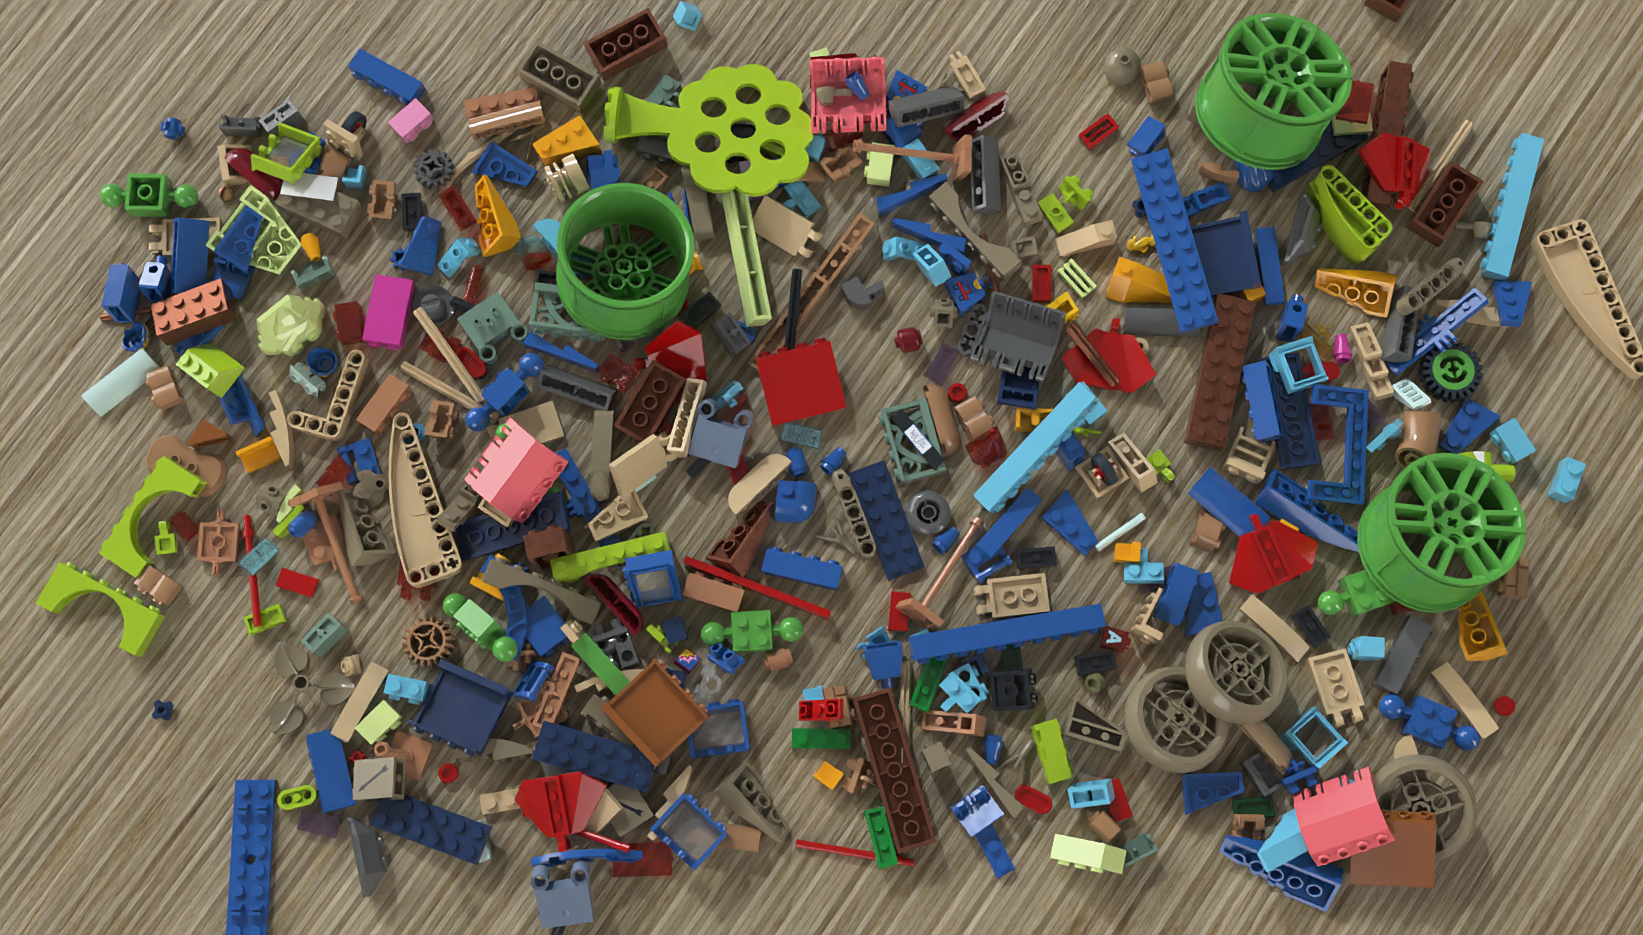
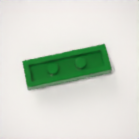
M937 658L929 659L930 662L924 664L909 706L926 713L928 712L948 659L937 661Z
M792 728L791 748L851 749V729Z
M881 806L864 811L879 870L899 865L884 807Z

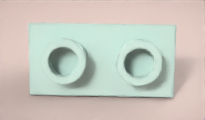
M297 362L295 366L291 364V379L295 383H299L307 394L313 395L317 399L318 391L323 392L327 387L325 382L316 375L310 378L309 376L313 373L308 370L304 363Z

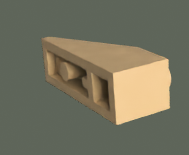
M1110 220L1056 238L1055 241L1059 255L1063 257L1114 245L1117 235L1113 221Z
M1125 433L1108 442L1126 473L1141 493L1158 483L1155 469Z

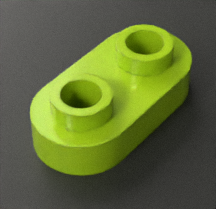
M311 785L284 790L278 795L277 803L284 810L312 805L318 799V791ZM307 792H311L309 799L306 798ZM289 796L292 798L290 804L286 801Z

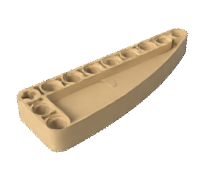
M1579 219L1540 232L1532 240V249L1550 285L1571 317L1593 344L1627 377L1638 379L1643 376L1642 346L1588 222ZM1557 233H1560L1563 239L1559 238ZM1540 239H1543L1546 242V245L1542 244L1540 242ZM1582 244L1586 245L1588 250H1585ZM1590 262L1595 264V268L1590 265ZM1597 279H1600L1603 285L1599 284ZM1604 296H1607L1610 302L1606 301ZM1612 313L1617 316L1618 320L1613 318ZM1619 331L1624 332L1625 337L1621 336ZM1627 348L1631 349L1632 355L1628 353ZM1634 366L1639 367L1640 372H1637Z
M398 413L393 419L389 453L391 515L397 548L406 579L414 588H421L461 573L464 566L452 531L446 528L443 533L436 532L437 527L440 525L437 523V519L443 513L444 508L414 424L408 414ZM403 419L408 420V423H407L406 426H404V427H400V426H399V422H400L401 420H403ZM414 437L413 443L405 444L406 438ZM419 454L421 456L419 461H411L413 455ZM426 472L427 476L425 479L419 480L417 479L418 474ZM426 490H433L431 497H424ZM433 507L439 508L437 515H430V510ZM445 543H452L451 550H443ZM452 561H455L456 563H458V564H456L457 567H456L455 569H453L451 566H449V565H452V564H451ZM439 567L440 573L432 576L430 574L431 569ZM415 574H421L419 582H412V577Z

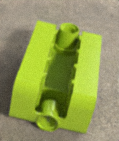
M1332 165L1324 166L1316 178L1310 182L1307 192L1321 214L1319 222H1322L1323 230L1351 264H1361L1391 233L1393 228L1391 222ZM1337 187H1341L1344 192H1339ZM1350 200L1355 201L1358 206H1353ZM1364 214L1370 215L1371 220L1366 219ZM1378 227L1383 228L1385 233L1379 232Z

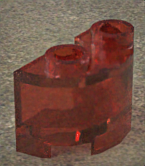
M438 329L439 332H440V333L442 334V336H443V335H444V332L441 331L440 329ZM426 332L418 348L421 351L427 352L429 356L436 360L448 363ZM443 336L456 356H458L463 346L461 344L462 341L453 336L450 339Z
M609 353L597 370L602 375L600 378L608 385L613 383L616 385L615 388L623 394L628 391L641 373L640 370L630 364L628 365L612 353Z
M997 426L987 431L984 438L974 439L965 445L972 462L980 465L981 468H987L991 463L1007 455V446Z

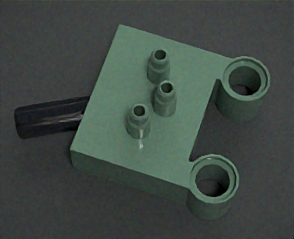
M498 291L478 305L469 303L456 296H453L450 300L449 305L464 312L457 320L479 350V356L482 361L488 366L495 365L499 360L498 352L493 347L494 344L511 334L517 344L523 345L524 340L529 334L527 327L520 324ZM519 331H525L523 337L518 338L516 335ZM493 352L491 358H485L486 353Z

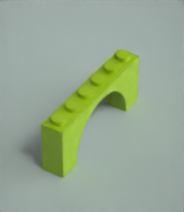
M163 456L155 463V469L145 478L143 487L136 492L131 505L124 510L122 519L114 525L112 534L102 543V549L99 554L133 577L138 578L147 564L152 566L154 564L143 552L137 534L139 518L145 507L156 497L170 492H182L190 497L197 498L207 484V481L170 457Z
M664 531L551 559L550 563L554 579L560 582L561 585L580 581L579 579L582 576L595 570L626 563L625 558L671 550L669 538Z
M59 562L35 603L51 612L60 614L70 601L80 595L91 592L106 593L116 601L123 614L124 632L118 647L135 656L142 657L165 618L164 615L160 614L161 610L153 605L149 607L143 605L144 601L135 596L132 599L127 597L128 592L118 587L116 590L110 588L111 583L103 579L97 581L93 579L95 575L85 570L81 573L77 570L78 566L67 562V564Z

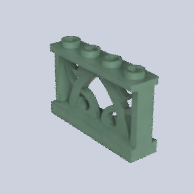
M535 282L529 331L538 335L547 333L555 337L569 336L576 340L584 338L592 342L605 341V337L597 335L583 326L580 327L581 325L575 320L567 323L560 317L556 310L563 309L564 305L563 303L556 305L558 303L555 300H561L557 285ZM539 297L544 298L546 306L537 309ZM548 311L549 313L544 314L542 319L547 318L549 320L548 323L538 322V314Z
M926 397L881 409V415H878L880 425L885 426L886 433H883L885 443L890 444L891 451H888L890 461L895 462L896 469H893L896 481L900 480L901 484L946 472L944 462L935 470L930 469L920 472L921 464H930L921 456L918 450L916 455L900 444L904 433L897 425L894 426L890 423L891 415L898 413L901 409L905 411L919 407V410L909 418L916 426L918 423L923 425L920 431L924 436L927 435L929 442L942 456ZM891 431L897 432L895 440ZM897 452L904 456L901 460H899ZM914 462H916L917 470L913 474H907L903 470L905 463H908L910 465L909 469H911Z

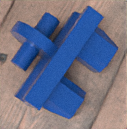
M720 643L714 644L709 648L708 661L721 668L724 673L733 675L737 668L745 663L744 658Z
M1292 758L1290 760L1291 766L1285 772L1286 774L1293 772V774L1279 779L1280 785H1285L1289 794H1293L1301 790L1297 782L1298 779L1303 778L1306 787L1317 784L1315 772L1318 770L1316 766H1310L1300 771L1299 768L1305 766L1304 762L1296 763Z

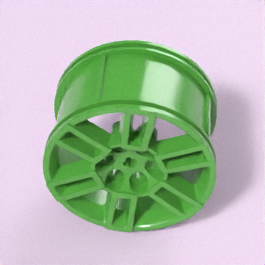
M1254 14L1242 19L1230 30L1222 44L1216 61L1202 80L1195 98L1197 119L1208 139L1230 158L1244 165L1259 169L1279 170L1293 167L1311 155L1332 118L1339 113L1346 103L1352 87V70L1349 61L1331 37L1319 29L1317 25L1303 18L1285 14ZM1238 83L1257 84L1254 89V93L1257 96L1256 101ZM1269 97L1273 103L1271 109L1265 106ZM1291 100L1305 117L1280 114V112Z
M633 183L604 185L587 192L577 199L565 213L557 235L558 262L556 282L558 294L568 314L581 326L597 335L621 340L640 339L668 325L677 316L685 302L689 286V273L694 256V237L686 216L664 194L652 188ZM619 225L621 245L619 246L615 245L611 226ZM629 225L643 228L652 232L655 236L638 247L635 243H631ZM601 228L606 247L603 253L581 245L579 241L592 231ZM666 243L668 245L667 248L651 258L647 257V255L662 244ZM571 254H573L575 256L593 262L594 264H589L580 260H576L571 258L570 256ZM675 256L679 269V275L675 280L653 272L654 268ZM573 271L593 277V280L584 285ZM603 271L609 272L608 274H602ZM637 282L640 285L634 286L631 283ZM618 284V285H620L621 287H620V288H614L612 285ZM652 285H653V286H656V287H659V288H662V289H664V290H663V291L657 290V289L653 288Z
M1431 454L1421 457L1408 465L1395 478L1390 487L1379 493L1369 503L1362 514L1358 526V549L1361 561L1368 575L1388 597L1414 610L1430 613L1446 612L1469 602L1486 585L1502 577L1514 566L1524 547L1526 521L1524 512L1513 490L1493 468L1477 459L1460 454ZM1415 491L1424 503V506L1396 502L1399 493ZM1397 516L1418 518V521L1397 520ZM1401 533L1420 534V539L1425 547L1419 558L1409 549ZM1438 548L1441 554L1433 569L1428 566V562L1435 549ZM1453 554H1459L1472 573V578L1462 579L1444 574Z

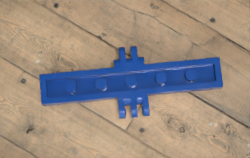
M1473 288L1437 318L1435 316L1430 318L1425 313L1423 315V318L1426 320L1425 323L1420 318L1417 320V323L1420 325L1418 328L1420 332L1415 335L1412 359L1400 363L1384 361L1385 365L1398 376L1434 346L1444 353L1446 350L1442 346L1443 344L1450 348L1452 344L1448 341L1449 339L1454 343L1458 341L1452 332L1489 303L1488 299L1476 288Z
M564 448L556 454L569 461L560 473L561 479L572 496L568 500L569 504L565 506L566 511L573 509L567 516L571 518L575 515L577 517L583 515L588 524L602 511L600 505L611 498L609 496L607 500L599 502L591 497L590 488L568 450ZM615 534L598 543L601 547L620 543V540Z

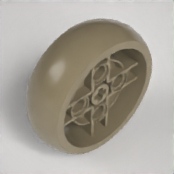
M1239 621L1216 622L1203 628L1193 638L1185 656V676L1188 686L1197 702L1212 716L1231 724H1253L1269 717L1281 704L1287 687L1285 663L1275 644L1259 629Z
M1169 666L1149 672L1135 684L1125 705V728L1132 746L1148 763L1168 772L1187 773L1206 767L1223 750L1230 728V723L1222 721L1208 713L1210 729L1206 727L1207 718L1205 710L1190 691L1184 667ZM1174 683L1185 687V690L1161 692L1155 685ZM1185 701L1190 704V708L1185 705ZM1158 703L1163 705L1164 711L1159 708ZM1143 708L1148 712V726L1153 735L1152 737L1145 726ZM1190 728L1195 731V736L1191 733ZM1164 731L1168 732L1169 738L1164 735ZM1192 746L1199 754L1192 757H1180L1168 751L1170 748L1183 749Z
M1422 754L1399 757L1383 766L1373 777L1378 801L1380 802L1384 789L1395 777L1398 778L1400 786L1391 796L1389 808L1384 810L1419 812L1416 810L1418 805L1426 807L1423 810L1435 813L1436 818L1435 862L1446 859L1459 851L1473 833L1477 819L1476 797L1469 781L1462 772L1443 759ZM1415 770L1436 772L1446 777L1453 785L1442 788L1433 781L1418 779ZM1412 785L1418 787V791L1415 794L1407 792V789ZM1439 797L1445 799V803L1442 806L1434 804L1435 800ZM1462 806L1461 818L1456 829L1450 836L1443 839L1441 831L1447 826L1451 818L1452 809Z

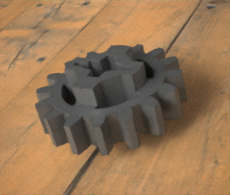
M429 149L427 154L423 151V157L417 156L416 158L419 162L413 164L417 168L413 170L414 174L417 175L415 178L418 182L421 181L420 183L423 187L427 184L429 189L433 185H435L436 189H439V184L445 187V181H451L449 175H454L451 169L455 168V166L451 163V157H447V153L445 151L441 153L439 149H436L435 152ZM422 171L426 173L427 178L423 176Z

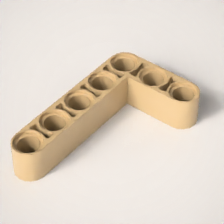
M353 350L348 354L327 418L293 411L287 417V422L293 429L330 441L338 442L343 439L369 364V360L363 352ZM357 357H362L360 363H354ZM356 374L355 380L349 382V377ZM350 392V396L347 399H342L344 393ZM339 410H344L341 417L336 416ZM297 418H302L301 423L299 425H295V420ZM315 423H320L317 430L312 429ZM333 428H338L335 435L330 434Z

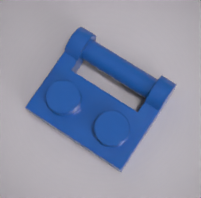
M947 243L941 244L939 248L941 254L939 256L945 261V264L951 267V271L957 276L968 274L971 260Z
M370 438L337 448L348 478L346 480L348 485L361 482L354 473L348 454L354 451L359 471L371 470L375 474H382Z
M976 546L961 555V558L980 585L985 582L986 578L1004 566L1008 567L1013 563L1002 547L991 559ZM997 555L1001 557V560L980 573L978 571L979 567Z
M531 661L516 685L513 696L517 699L535 702L537 693L548 674H551L554 670V667L545 662Z

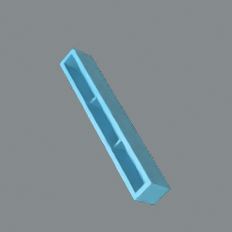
M1522 133L1513 140L1511 146L1513 153L1507 161L1509 169L1504 174L1502 183L1505 184L1498 195L1500 203L1495 208L1493 214L1495 222L1492 223L1490 241H1487L1484 248L1486 256L1480 263V269H1482L1480 276L1493 280H1505L1509 277L1544 142L1542 138Z
M1079 382L973 496L989 512L995 513L1002 510L1005 506L1004 503L1017 494L1018 488L1022 484L1030 480L1031 474L1044 465V460L1058 450L1057 446L1071 436V432L1075 427L1083 424L1084 418L1089 413L1097 409L1100 400Z

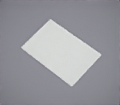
M302 173L301 178L297 179L293 185L284 180L280 194L333 201L338 178Z

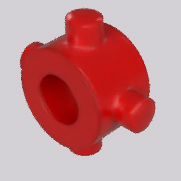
M355 749L349 760L355 762V760H364L367 756L359 752V749Z

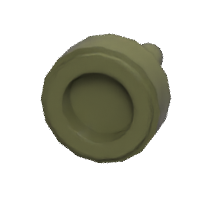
M1093 673L1087 676L1085 685L1091 693L1096 694L1106 688L1105 680L1100 674Z

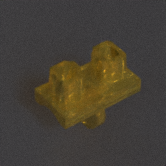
M1307 323L1303 326L1304 329L1300 332L1298 338L1303 339L1313 335V338L1317 341L1315 347L1318 355L1332 348L1321 337L1324 335L1328 340L1332 337L1327 331L1331 327L1329 324L1325 327L1320 323L1316 324L1315 328L1320 331L1318 334Z

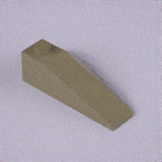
M342 489L338 491L346 551L351 565L370 566L395 555L396 551L391 537L387 531L383 532L378 525L380 522L377 517L373 518L368 511L369 506L364 499L355 497L353 495L354 489Z

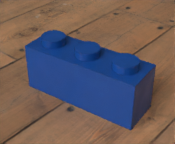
M1173 562L1153 617L1177 626L1184 622L1186 618L1185 609L1187 604L1190 605L1193 598V587L1197 586L1200 579L1198 570Z

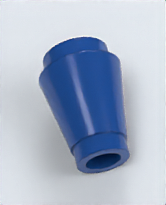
M855 71L845 78L846 85L860 100H864L870 95L862 74Z
M837 447L821 460L820 468L831 476L840 467L847 453L842 448Z
M952 526L934 538L933 548L940 554L947 553L960 535L959 531Z
M987 734L986 739H984L987 763H998L1004 743L1002 736Z

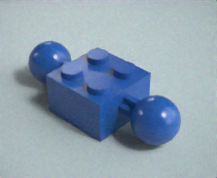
M525 354L519 362L520 369L516 373H513L509 368L502 370L497 375L496 380L483 389L481 396L487 403L482 408L475 407L468 411L465 421L469 429L475 432L485 430L490 424V415L494 411L500 416L505 417L530 393V390L523 381L527 377L538 376L541 369L544 368V362L538 354Z
M1388 694L1379 702V711L1385 718L1392 720L1399 717L1405 718L1400 734L1404 736L1412 735L1413 740L1432 748L1443 749L1448 737L1454 739L1455 745L1463 751L1474 750L1480 743V735L1472 726H1461L1459 728L1453 726L1458 711L1425 697H1414L1410 708L1406 707L1402 698L1395 694Z

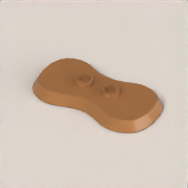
M174 435L158 437L147 452L145 464L150 473L155 469L157 460L166 456L207 481V484L199 494L201 497L211 496L216 493L222 486L227 474L226 464L221 457L211 453L196 452Z

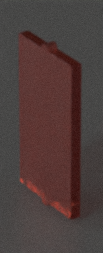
M1352 80L1350 95L1336 115V120L1367 124L1374 84Z
M664 842L627 843L631 845V850L643 851V858L632 863L612 862L613 877L672 875V861L674 858L672 857V849Z

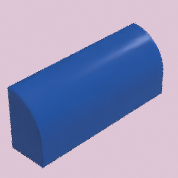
M174 218L170 280L171 294H180L206 284L208 247L206 244L209 240L210 221Z
M1211 467L1188 492L1192 498L1239 537L1255 530L1248 516L1255 513L1258 514L1263 526L1270 518L1269 515Z
M332 729L309 734L305 737L323 814L342 810L356 804L353 800L352 785L341 739L330 734Z

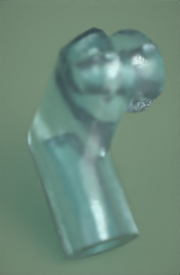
M538 235L522 237L515 247V252L518 255H524L530 245L540 244Z

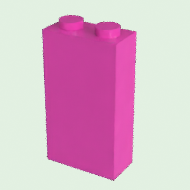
M375 274L362 340L368 347L379 348V346H382L391 351L404 349L416 290V284L413 280Z

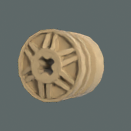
M573 154L562 159L563 168L561 169L555 162L552 163L556 170L553 173L549 166L544 167L546 179L552 192L561 203L565 201L562 194L565 191L570 199L572 198L570 189L574 188L578 194L590 189Z

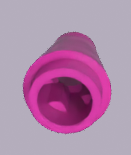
M1338 334L1335 336L1333 358L1336 363H1348L1351 361L1352 352L1347 335Z

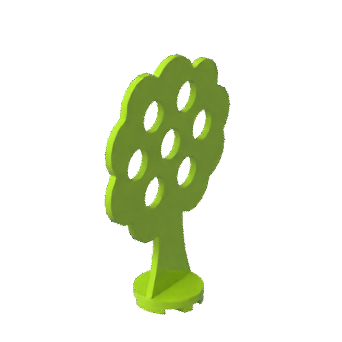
M747 64L737 69L729 66L714 68L706 73L702 80L691 82L682 89L678 100L680 108L641 100L624 93L622 87L611 86V89H608V103L606 102L605 143L617 144L621 138L635 136H669L667 145L671 158L681 165L689 166L693 181L704 191L716 194L727 193L736 189L744 195L763 196L774 191L779 183H792L801 179L807 172L809 157L806 149L812 143L814 134H811V118L807 113L800 110L803 103L802 91L792 82L777 81L773 72L765 66ZM752 87L759 91L761 97L756 103L744 104L736 98V93L741 88ZM709 100H717L726 106V111L722 116L712 118L703 114L701 107ZM780 107L789 112L790 119L782 125H775L770 123L765 115L769 109ZM748 121L755 126L756 132L752 137L741 139L732 134L731 127L736 122ZM713 135L719 139L721 144L716 151L706 153L697 149L695 142L700 136ZM768 142H776L784 147L785 154L780 159L768 160L761 155L760 149ZM743 156L749 160L751 166L742 174H734L727 170L725 163L730 157Z

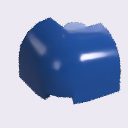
M604 150L603 155L587 157L590 191L604 185L617 183L621 168H619L618 155H612V150Z
M778 480L775 521L798 524L809 519L814 514L816 507L817 485L806 481Z

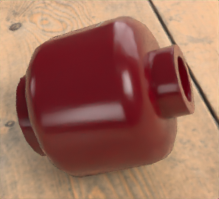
M915 327L898 330L897 337L894 338L896 349L900 348L904 354L919 350L920 345L923 344L920 330H916Z

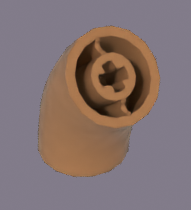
M1403 412L1402 431L1395 453V460L1402 469H1405L1421 457L1436 453L1442 412Z

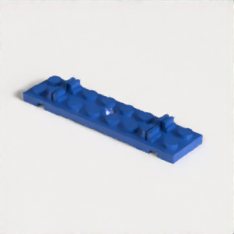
M235 780L226 935H268L269 925L267 924L270 908L275 820L274 800L277 780ZM251 856L255 857V862L253 864L249 863V858Z

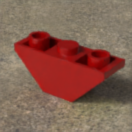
M840 698L799 701V721H843L844 700Z

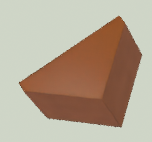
M203 419L189 439L188 444L192 448L197 449L232 440V437Z

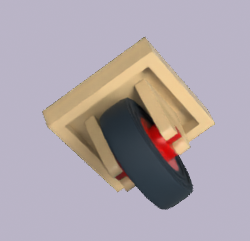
M354 111L338 125L327 119L323 123L328 144L334 149L342 150L349 158H355L359 161L363 156L360 140L365 134L364 129L367 123L365 115Z
M1108 446L1075 467L1096 500L1129 479Z

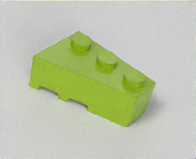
M1057 719L1030 727L1047 785L1072 778L1071 774L1074 773L1071 762L1067 760L1066 754H1068L1065 742L1063 743L1062 731Z

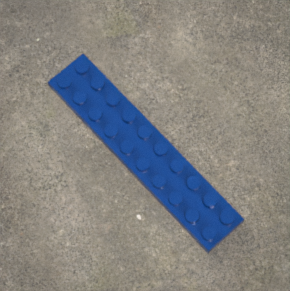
M1168 148L1131 158L1180 333L1217 324L1218 318Z

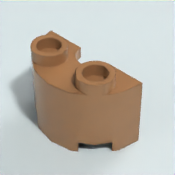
M849 145L846 148H839L834 153V157L827 156L820 161V166L833 183L836 180L839 183L851 176V171L856 167H860L863 162Z
M325 147L316 175L337 177V186H342V177H346L343 173L345 168H349L351 158L334 149Z
M373 180L369 187V195L372 196V203H368L367 206L369 217L394 218L393 211L397 210L398 194L395 193L397 184L395 182Z
M432 400L429 421L426 423L424 431L425 436L443 439L454 438V422H457L459 419V410H455V403Z
M1201 509L1189 545L1211 553L1214 548H1219L1222 539L1219 535L1221 530H1225L1226 525L1210 512Z
M1233 814L1234 830H1231L1230 836L1262 841L1261 830L1264 828V815Z

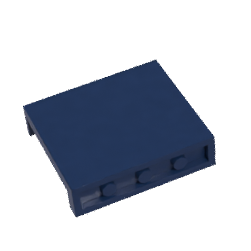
M1247 210L1239 212L1240 216L1191 226L1211 298L1216 297L1218 293L1227 295L1262 287Z
M441 659L437 665L441 670L414 722L408 720V723L413 726L412 730L416 733L423 735L425 732L430 734L429 738L437 742L440 740L446 741L445 745L453 749L459 747L463 749V753L471 757L474 754L481 757L513 692L504 685Z

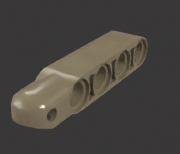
M1459 257L1452 258L1438 270L1432 272L1397 301V311L1401 315H1408L1420 309L1454 281L1456 276L1465 269V263Z
M595 410L590 494L595 501L599 502L607 500L610 496L612 473L609 464L613 462L614 410Z
M841 468L837 469L832 473V481L856 547L863 559H871L876 553V544L856 491L852 488L847 474ZM850 492L853 497L850 500H845L842 498V494ZM854 509L857 510L859 516L851 518L849 512ZM862 527L866 530V533L863 536H858L855 530ZM870 545L873 551L870 554H865L862 551L863 546Z

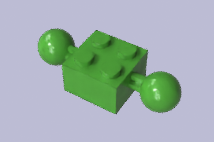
M128 174L126 190H123L117 184H107L100 191V199L104 205L118 207L125 201V210L131 216L169 217L171 202H176L182 208H191L197 204L199 199L197 190L188 184L180 185L175 191H172V181L165 174Z
M1363 570L1337 580L1342 593L1339 594L1333 590L1323 592L1318 598V607L1326 615H1335L1342 610L1344 604H1347L1351 617L1387 606L1395 601L1382 592L1370 578L1367 571Z
M452 593L444 599L443 610L446 615L456 618L459 621L456 625L482 649L486 650L488 648L493 652L495 658L502 662H508L515 658L518 652L515 640L506 637V631L471 599L467 601L459 593Z
M770 610L731 612L732 627L724 628L717 622H709L701 630V639L710 647L717 643L722 644L725 639H733V652L736 654L773 651L772 636H781L788 642H794L801 638L804 628L802 622L795 617H787L780 624L772 625Z

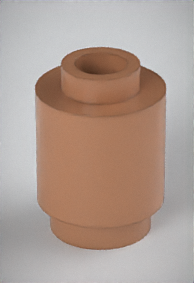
M781 648L765 653L766 657L763 658L765 668L770 669L771 672L789 667V664L793 663L789 648Z

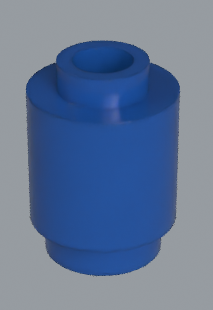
M798 447L787 450V454L784 456L791 461L788 467L789 473H792L793 477L806 474L808 466L803 450H798Z
M306 510L288 524V531L295 538H303L316 525L315 523L318 519L311 511Z

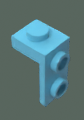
M896 236L884 241L882 248L883 260L891 261L902 257L915 261L912 253L926 244Z
M470 237L459 238L450 247L437 266L450 278L467 257L478 256L482 250L474 239Z

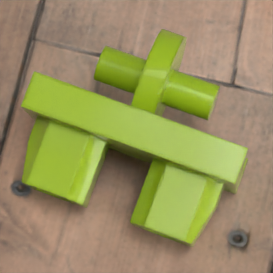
M1077 175L1073 177L1066 176L1058 187L1061 194L1065 197L1062 202L1065 205L1070 202L1082 211L1090 202L1094 192L1090 188L1082 190L1079 187L1082 182Z

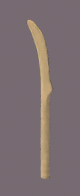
M518 129L498 134V136L481 148L468 152L467 156L452 169L454 175H449L451 181L446 180L445 187L442 184L440 185L439 196L441 200H444L454 180L469 165L482 156L491 141L497 145Z

